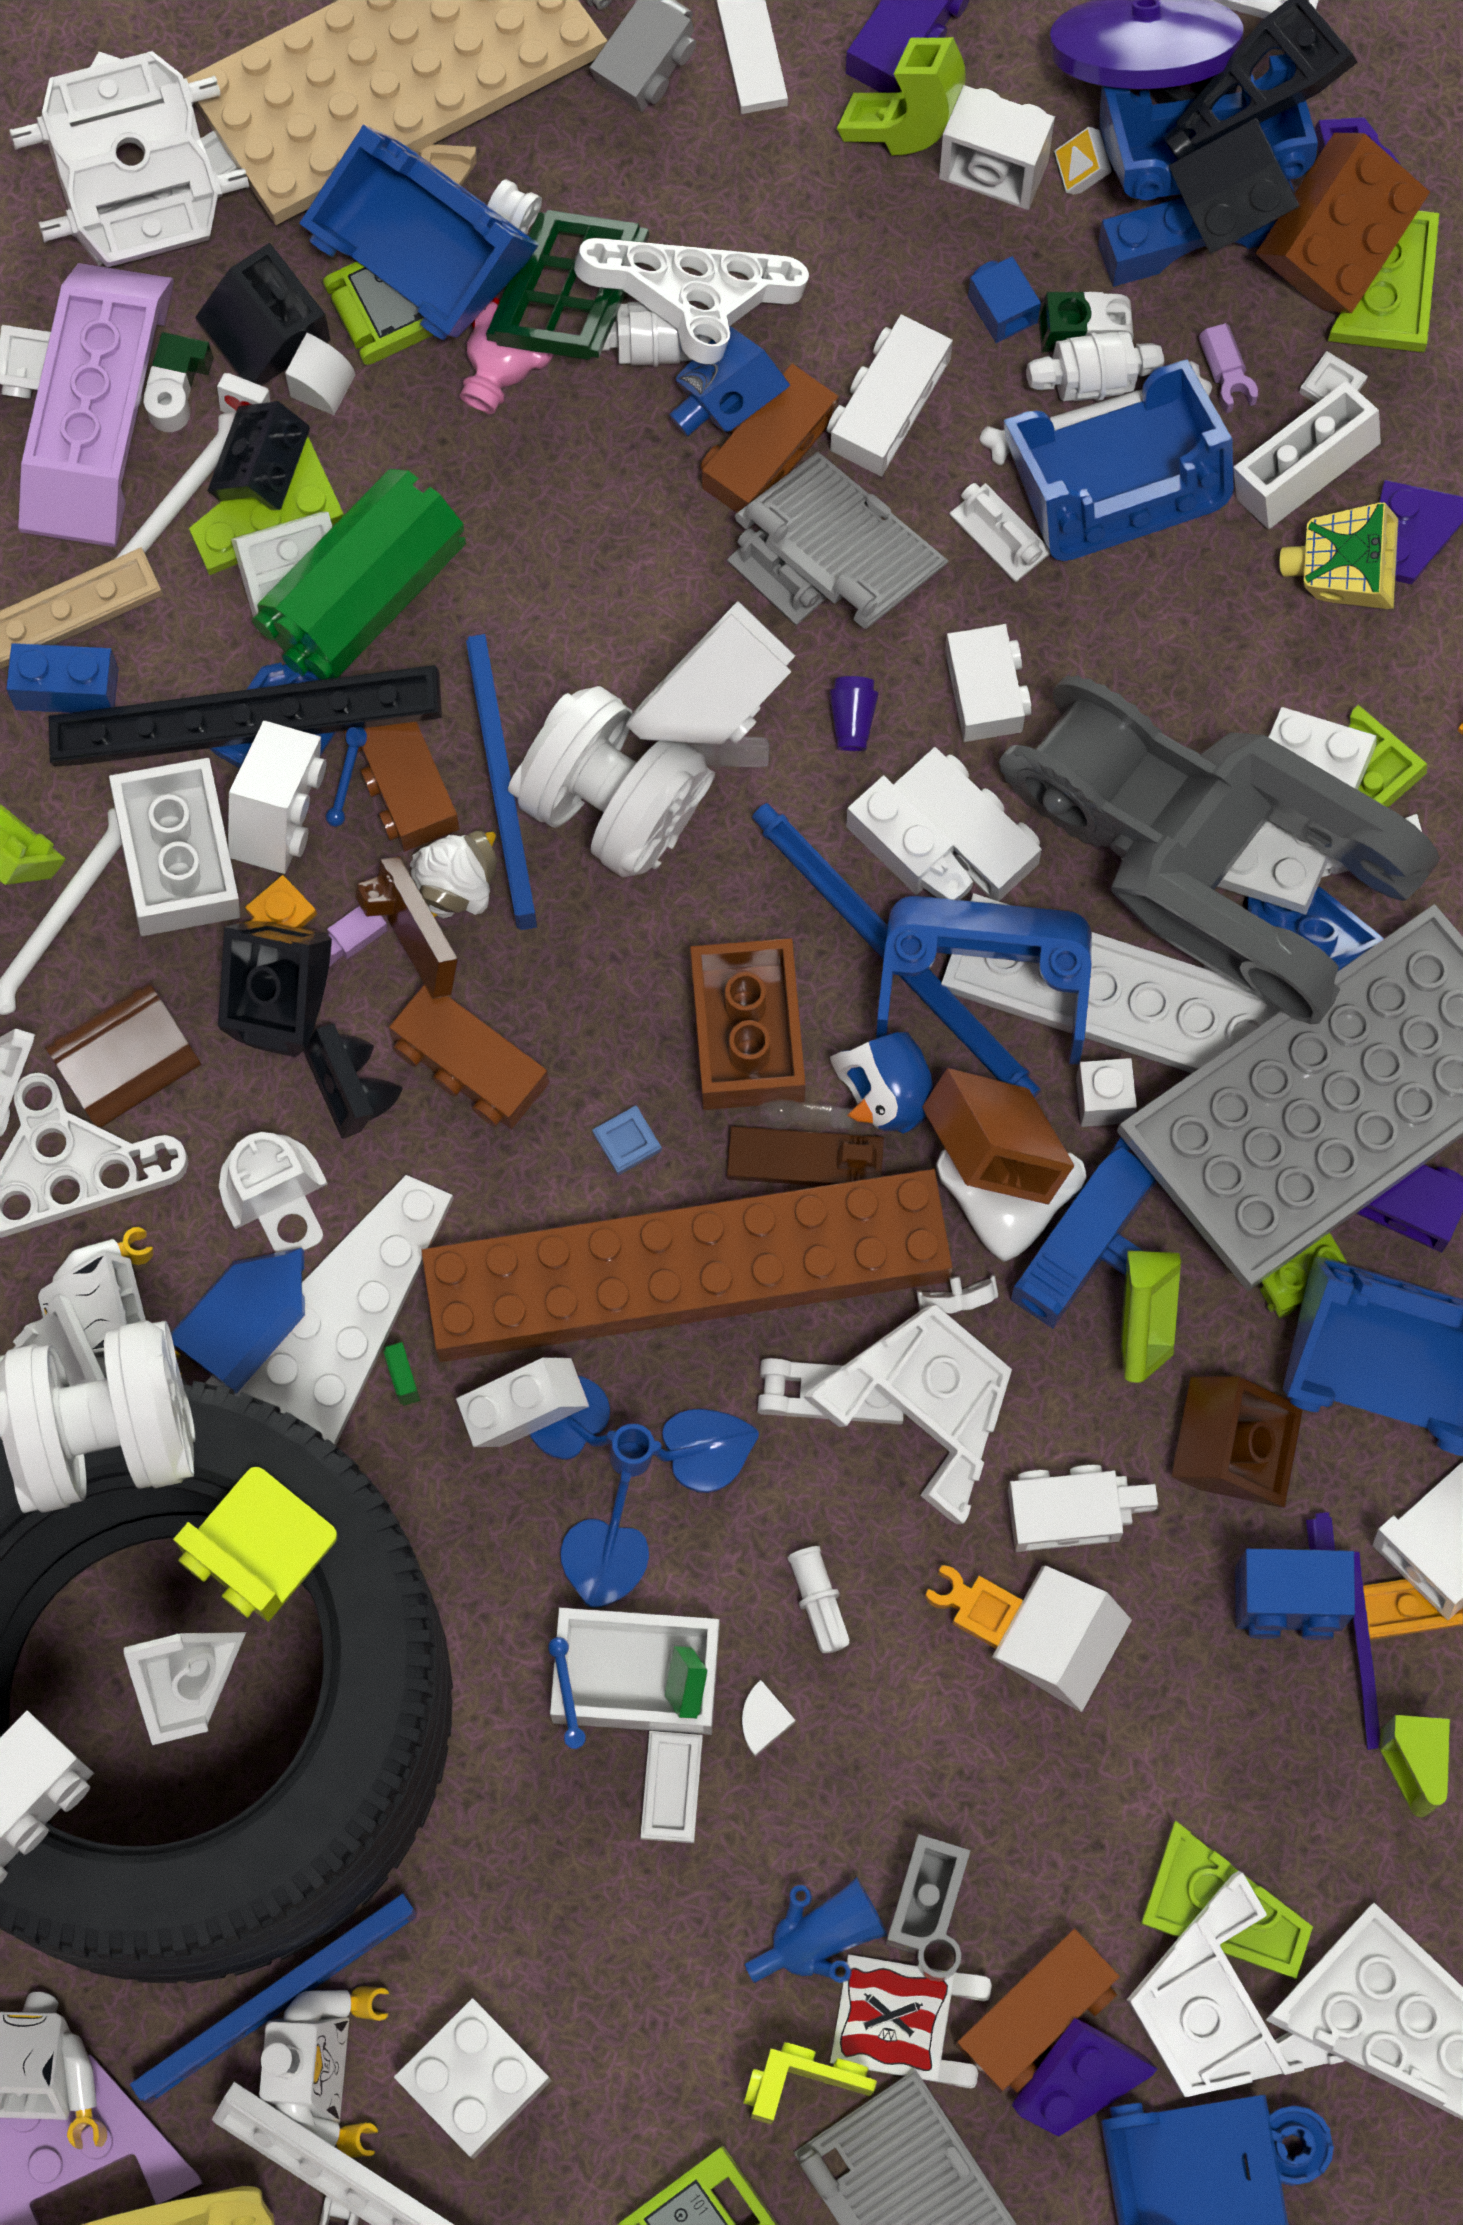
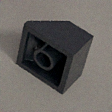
M1257 118L1168 165L1210 254L1301 207Z

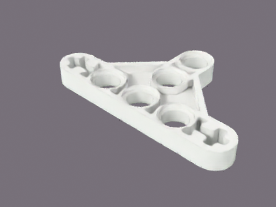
M600 238L588 239L580 245L574 266L576 275L583 282L596 287L622 289L677 328L684 353L690 359L703 364H714L722 359L730 338L729 326L761 302L779 304L798 302L803 296L809 278L807 268L800 261L787 256ZM634 263L648 264L655 268L656 271L643 270ZM682 267L693 268L701 272L703 275L696 276L685 272L682 269ZM728 272L741 273L747 276L749 280L737 279ZM688 301L701 302L710 309H698L690 305ZM695 335L707 336L717 344L704 343L698 340Z
M29 1074L17 1083L14 1092V1103L21 1126L0 1161V1238L173 1184L186 1173L188 1155L181 1142L174 1137L167 1135L155 1136L131 1144L68 1113L62 1093L56 1082L46 1074ZM35 1086H44L52 1091L51 1103L46 1108L38 1111L27 1108L24 1101L26 1093ZM48 1133H60L66 1138V1146L63 1152L56 1157L50 1158L41 1155L38 1145L42 1137ZM166 1148L170 1155L178 1154V1158L171 1161V1170L163 1172L159 1165L144 1168L148 1178L139 1181V1171L132 1157L140 1155V1160L144 1165L157 1160V1151ZM112 1164H122L129 1169L130 1176L124 1186L117 1189L107 1188L102 1184L101 1180L103 1171ZM64 1179L75 1180L80 1185L78 1198L70 1204L63 1205L55 1202L52 1198L54 1186ZM13 1195H24L30 1199L31 1207L29 1213L20 1220H11L3 1215L4 1203Z

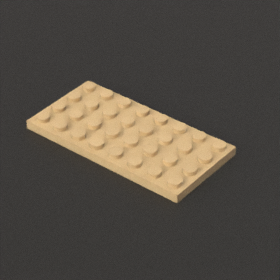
M338 0L187 77V81L192 83L211 78L212 76L216 77L220 96L194 103L238 170L241 168L245 169V177L248 178L250 188L274 224L278 225L309 209L363 125L394 137L417 153L594 61L608 41L578 0Z

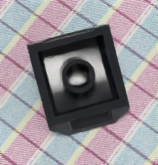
M246 921L224 927L218 1018L220 1030L233 1039L253 1048L296 1058L306 1049L320 1011L330 964L332 938L327 933L286 926L276 922Z

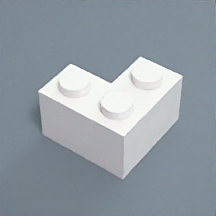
M263 720L229 791L228 850L231 859L285 874L293 856H302L309 833L308 828L302 827L310 803V796L308 794L311 787L317 789L320 787L326 770V759L320 758V736Z

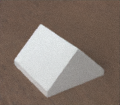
M1042 1566L992 1658L1065 1704L1082 1712L1132 1620L1107 1592L1053 1568Z

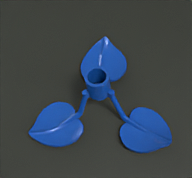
M578 1376L589 1407L529 1435L536 1446L545 1454L562 1460L575 1458L583 1450L586 1442L593 1447L610 1444V1463L613 1469L621 1475L610 1524L608 1525L598 1519L581 1521L568 1531L561 1546L560 1558L564 1574L585 1605L599 1608L621 1600L636 1587L647 1568L649 1548L645 1536L634 1528H619L630 1478L643 1474L648 1469L652 1456L655 1455L663 1462L673 1460V1475L682 1486L701 1493L718 1491L729 1485L740 1473L758 1439L759 1432L756 1428L726 1413L706 1409H692L676 1414L664 1425L662 1439L668 1451H664L661 1448V1443L654 1441L651 1432L639 1424H627L620 1427L616 1432L609 1431L607 1435L596 1437L595 1435L602 1432L608 1424L610 1417L609 1401L605 1392L596 1383L585 1377Z

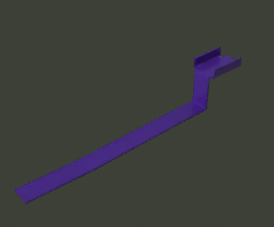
M1329 1512L1317 1513L1316 1519L1306 1520L1309 1550L1335 1551L1332 1517L1329 1516ZM1356 1551L1354 1552L1355 1616L1353 1620L1362 1683L1367 1750L1377 1749L1379 1746L1380 1730L1360 1553Z

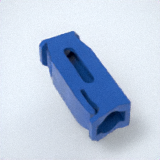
M1120 1137L1108 1157L1098 1166L1014 1286L1011 1301L1052 1329L1055 1328L1102 1260L1126 1276L1127 1251H1143L1120 1234L1155 1186L1157 1180L1139 1158L1128 1152L1131 1148L1122 1137Z

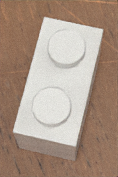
M1006 624L948 633L945 653L963 741L967 742L1021 733L1025 716L1031 715V701L1027 686L1019 687L1016 670L1022 669L1021 653L1018 641H1009Z
M571 1358L538 1359L456 1398L473 1447H501L589 1407Z

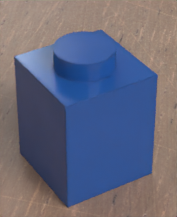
M1013 256L999 263L997 261L987 262L970 276L968 298L995 343L1038 323L1041 302Z

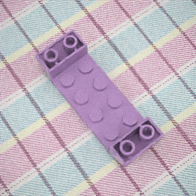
M78 263L61 285L21 462L18 525L21 533L116 548L126 504L121 489L156 325L165 326L174 284L173 278Z

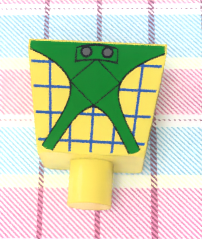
M1386 503L1371 504L1312 518L1307 523L1306 546L1282 547L1280 551L1281 573L1284 577L1304 576L1305 588L1318 600L1394 609L1398 518Z

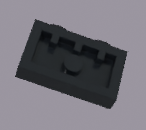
M279 401L239 406L207 491L219 501L254 497L270 510H280L309 434V425Z

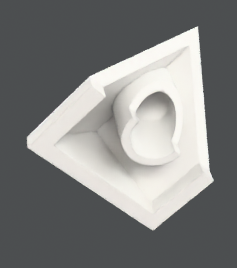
M246 1632L180 1633L124 1647V1656L152 1745L208 1731V1722Z

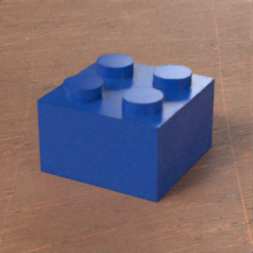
M1246 1549L1235 1566L1236 1629H1249V1637L1254 1639L1280 1638L1281 1630H1302V1639L1306 1640L1333 1639L1334 1632L1342 1631L1355 1616L1354 1551Z

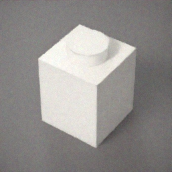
M1131 1058L1080 1062L1076 1076L1081 1127L1121 1124L1135 1114L1137 1106Z

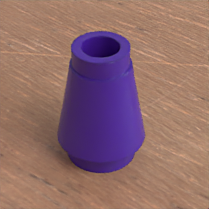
M858 676L838 677L835 679L834 689L829 691L837 749L841 751H866L879 693L874 691L873 679Z

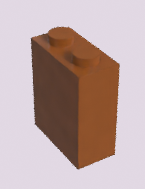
M947 1068L922 1106L967 1186L1049 1205L1075 1166L1029 1088Z

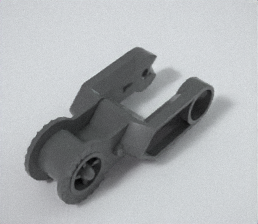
M1068 675L1062 678L1053 690L1054 703L1062 716L1036 749L1022 745H1013L1000 758V772L1005 775L1006 782L1012 785L1014 793L1021 796L1027 806L1035 808L1041 816L1049 818L1055 826L1064 828L1069 836L1079 838L1083 843H1092L1095 847H1110L1118 856L1123 858L1111 891L1152 933L1290 1017L1308 1024H1319L1335 1003L1340 988L1334 984L1339 966L1325 952L1306 938L1290 930L1272 926L1216 892L1215 888L1267 820L1274 822L1341 862L1359 880L1372 889L1401 901L1407 900L1420 888L1437 866L1440 858L1435 846L1414 824L1398 813L1265 735L1230 732L1199 754L1162 734L1161 729L1155 727L1148 716L1141 714L1136 705L1126 702L1121 694L1111 692L1105 685L1096 684L1092 679H1082L1079 675L1072 677Z

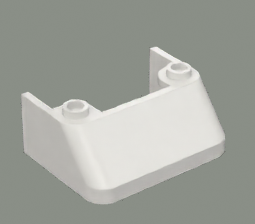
M737 601L635 709L626 726L640 739L721 745L729 738L736 744L755 725L756 721L753 717L761 709L759 705L791 673L787 665L796 655Z

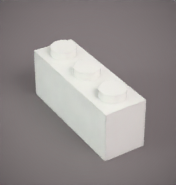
M902 314L892 330L885 327L875 344L873 354L877 356L869 368L862 366L853 380L850 393L853 396L846 408L839 405L829 421L827 432L831 433L830 451L882 477L950 362L953 340Z
M1345 381L1233 467L1237 500L1266 528H1272L1381 444L1379 410L1351 384Z
M934 747L903 775L894 786L955 844L953 855L973 882L991 899L1000 901L1039 864L1042 851L1039 847L1040 841L1026 824L1019 822L1016 825L1003 812L1005 808L993 792L986 788L981 791L968 779L969 773L956 757L950 754L945 757Z

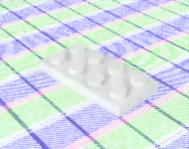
M1281 707L1269 735L1270 739L1357 790L1376 748V735ZM1267 820L1217 887L1306 915L1330 856L1274 822Z

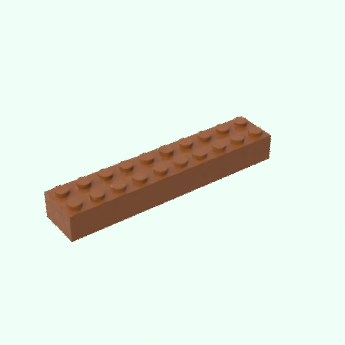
M935 1169L421 1249L435 1347L440 1362L950 1282L949 1278H951L953 1269Z

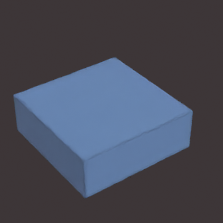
M637 1105L592 1130V1134L617 1176L662 1151L661 1145Z

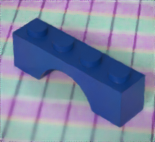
M1287 179L1294 192L1290 179ZM1183 198L1102 220L1098 247L1113 287L1160 274L1179 257L1206 246ZM1277 220L1235 241V243H1240L1247 249L1261 246Z

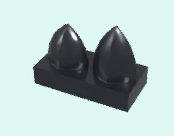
M330 1024L315 1029L303 1053L341 1139L361 1132L369 1120L382 1115L398 1100L403 1087L383 1079H359L356 1072L368 1062L374 1045L356 1036L339 1035L335 1024Z

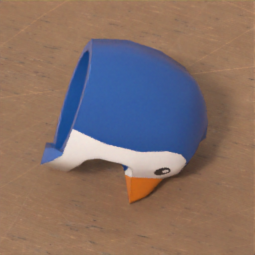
M896 1032L885 1035L853 1050H843L830 1057L836 1074L850 1088L858 1104L847 1115L848 1117L858 1122L871 1123L874 1127L883 1131H899L902 1134L918 1127L927 1118L922 1106L933 1091L932 1075L921 1049L908 1032Z

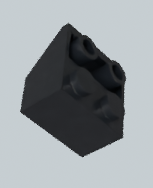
M268 243L231 267L195 317L197 323L240 378L260 386L288 369L306 333L326 343L331 340L326 314L271 243Z

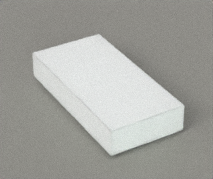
M649 1731L641 1839L694 1843L703 1735Z

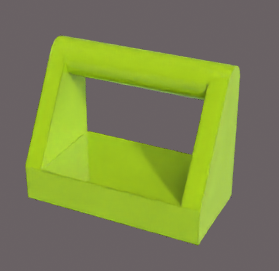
M1127 1251L1121 1353L1124 1378L1129 1382H1143L1174 1354L1181 1269L1180 1253Z
M1395 1715L1381 1728L1380 1751L1412 1813L1420 1818L1425 1817L1447 1799L1450 1719Z

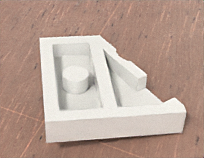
M319 512L231 539L253 617L258 613L257 604L332 528L329 512Z

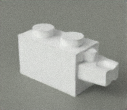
M884 775L847 808L846 827L916 895L923 889H926L937 898L961 900L972 889L973 880L953 855L955 844Z
M1100 1465L1074 1467L1070 1469L1071 1475L1050 1477L1047 1470L1018 1474L1019 1481H1010L1008 1487L1015 1552L1119 1542L1123 1534L1122 1526L1132 1524L1131 1514L1155 1511L1157 1509L1155 1484L1128 1486L1126 1476H1116L1115 1471L1102 1472Z

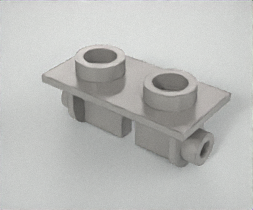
M752 528L747 529L737 541L741 547L727 559V562L797 626L827 597L765 545L769 536L767 532L762 528L757 532Z

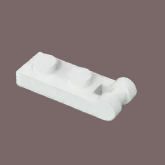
M772 1358L761 1360L760 1377L765 1379L764 1394L758 1396L757 1412L764 1415L828 1419L804 1399V1396L809 1390L843 1366L790 1362L788 1360ZM785 1380L801 1381L800 1398L784 1396ZM873 1388L851 1421L902 1424L903 1412Z

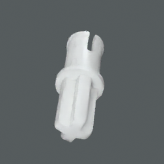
M812 1546L790 1554L788 1561L791 1563L803 1599L799 1602L800 1609L806 1608L819 1649L822 1653H833L848 1646L849 1637L836 1598L840 1596L838 1589H832L820 1554V1546Z

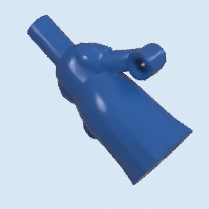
M856 1877L843 1890L804 1917L802 1916L804 1907L811 1903L813 1897L807 1886H795L790 1892V1903L786 1918L782 1919L776 1927L773 1936V1949L744 1964L752 1981L756 1983L782 1968L800 1976H812L815 1973L831 1978L838 1983L848 1981L852 1976V1971L846 1961L839 1960L831 1963L825 1959L865 1942L888 1936L883 1922L860 1880ZM799 1891L805 1892L806 1898L804 1901L797 1899ZM839 1966L844 1967L846 1970L843 1977H839L836 1973Z

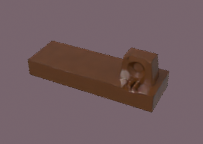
M397 856L381 859L378 877L357 883L356 900L365 916H388L392 928L432 999L452 995L458 960L457 956L401 858Z
M731 1126L727 1180L828 1186L882 1177L884 1137Z

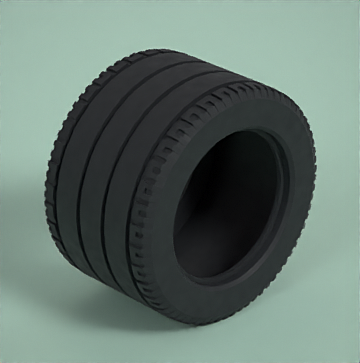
M182 1379V1383L191 1408L195 1429V1442H193L194 1477L185 1478L178 1484L159 1488L150 1486L138 1489L128 1470L122 1447L118 1446L84 1454L87 1492L84 1501L71 1503L67 1508L43 1513L39 1510L23 1513L17 1500L13 1477L3 1441L0 1437V1738L10 1728V1693L13 1676L20 1652L30 1630L55 1595L74 1577L92 1564L110 1554L133 1545L152 1540L175 1538L187 1522L198 1529L243 1475L252 1467H260L329 1522L337 1532L335 1544L301 1583L312 1595L318 1613L324 1651L323 1678L318 1705L310 1729L292 1763L279 1780L257 1802L235 1818L198 1836L168 1844L153 1846L102 1844L73 1836L55 1828L48 1821L45 1826L49 1831L45 1838L28 1854L24 1855L19 1851L4 1867L8 1874L0 1884L1 1930L46 1955L75 1967L90 1970L91 1973L124 1980L134 1979L139 1983H177L178 1981H186L189 1984L225 1978L226 1975L231 1973L238 1976L270 1965L272 1960L280 1957L282 1960L315 1943L314 1939L322 1934L327 1936L354 1915L353 1910L360 1903L365 1906L389 1879L387 1874L393 1867L395 1869L399 1867L416 1839L414 1836L419 1827L423 1828L437 1794L435 1792L437 1783L440 1784L442 1781L449 1748L447 1740L451 1736L453 1699L451 1697V1690L453 1689L446 1636L432 1594L412 1546L386 1499L367 1475L359 1470L357 1463L331 1440L323 1439L320 1431L288 1412L283 1414L278 1406L242 1392L239 1397L235 1396L232 1388L193 1381V1385L189 1386L186 1385L184 1379Z

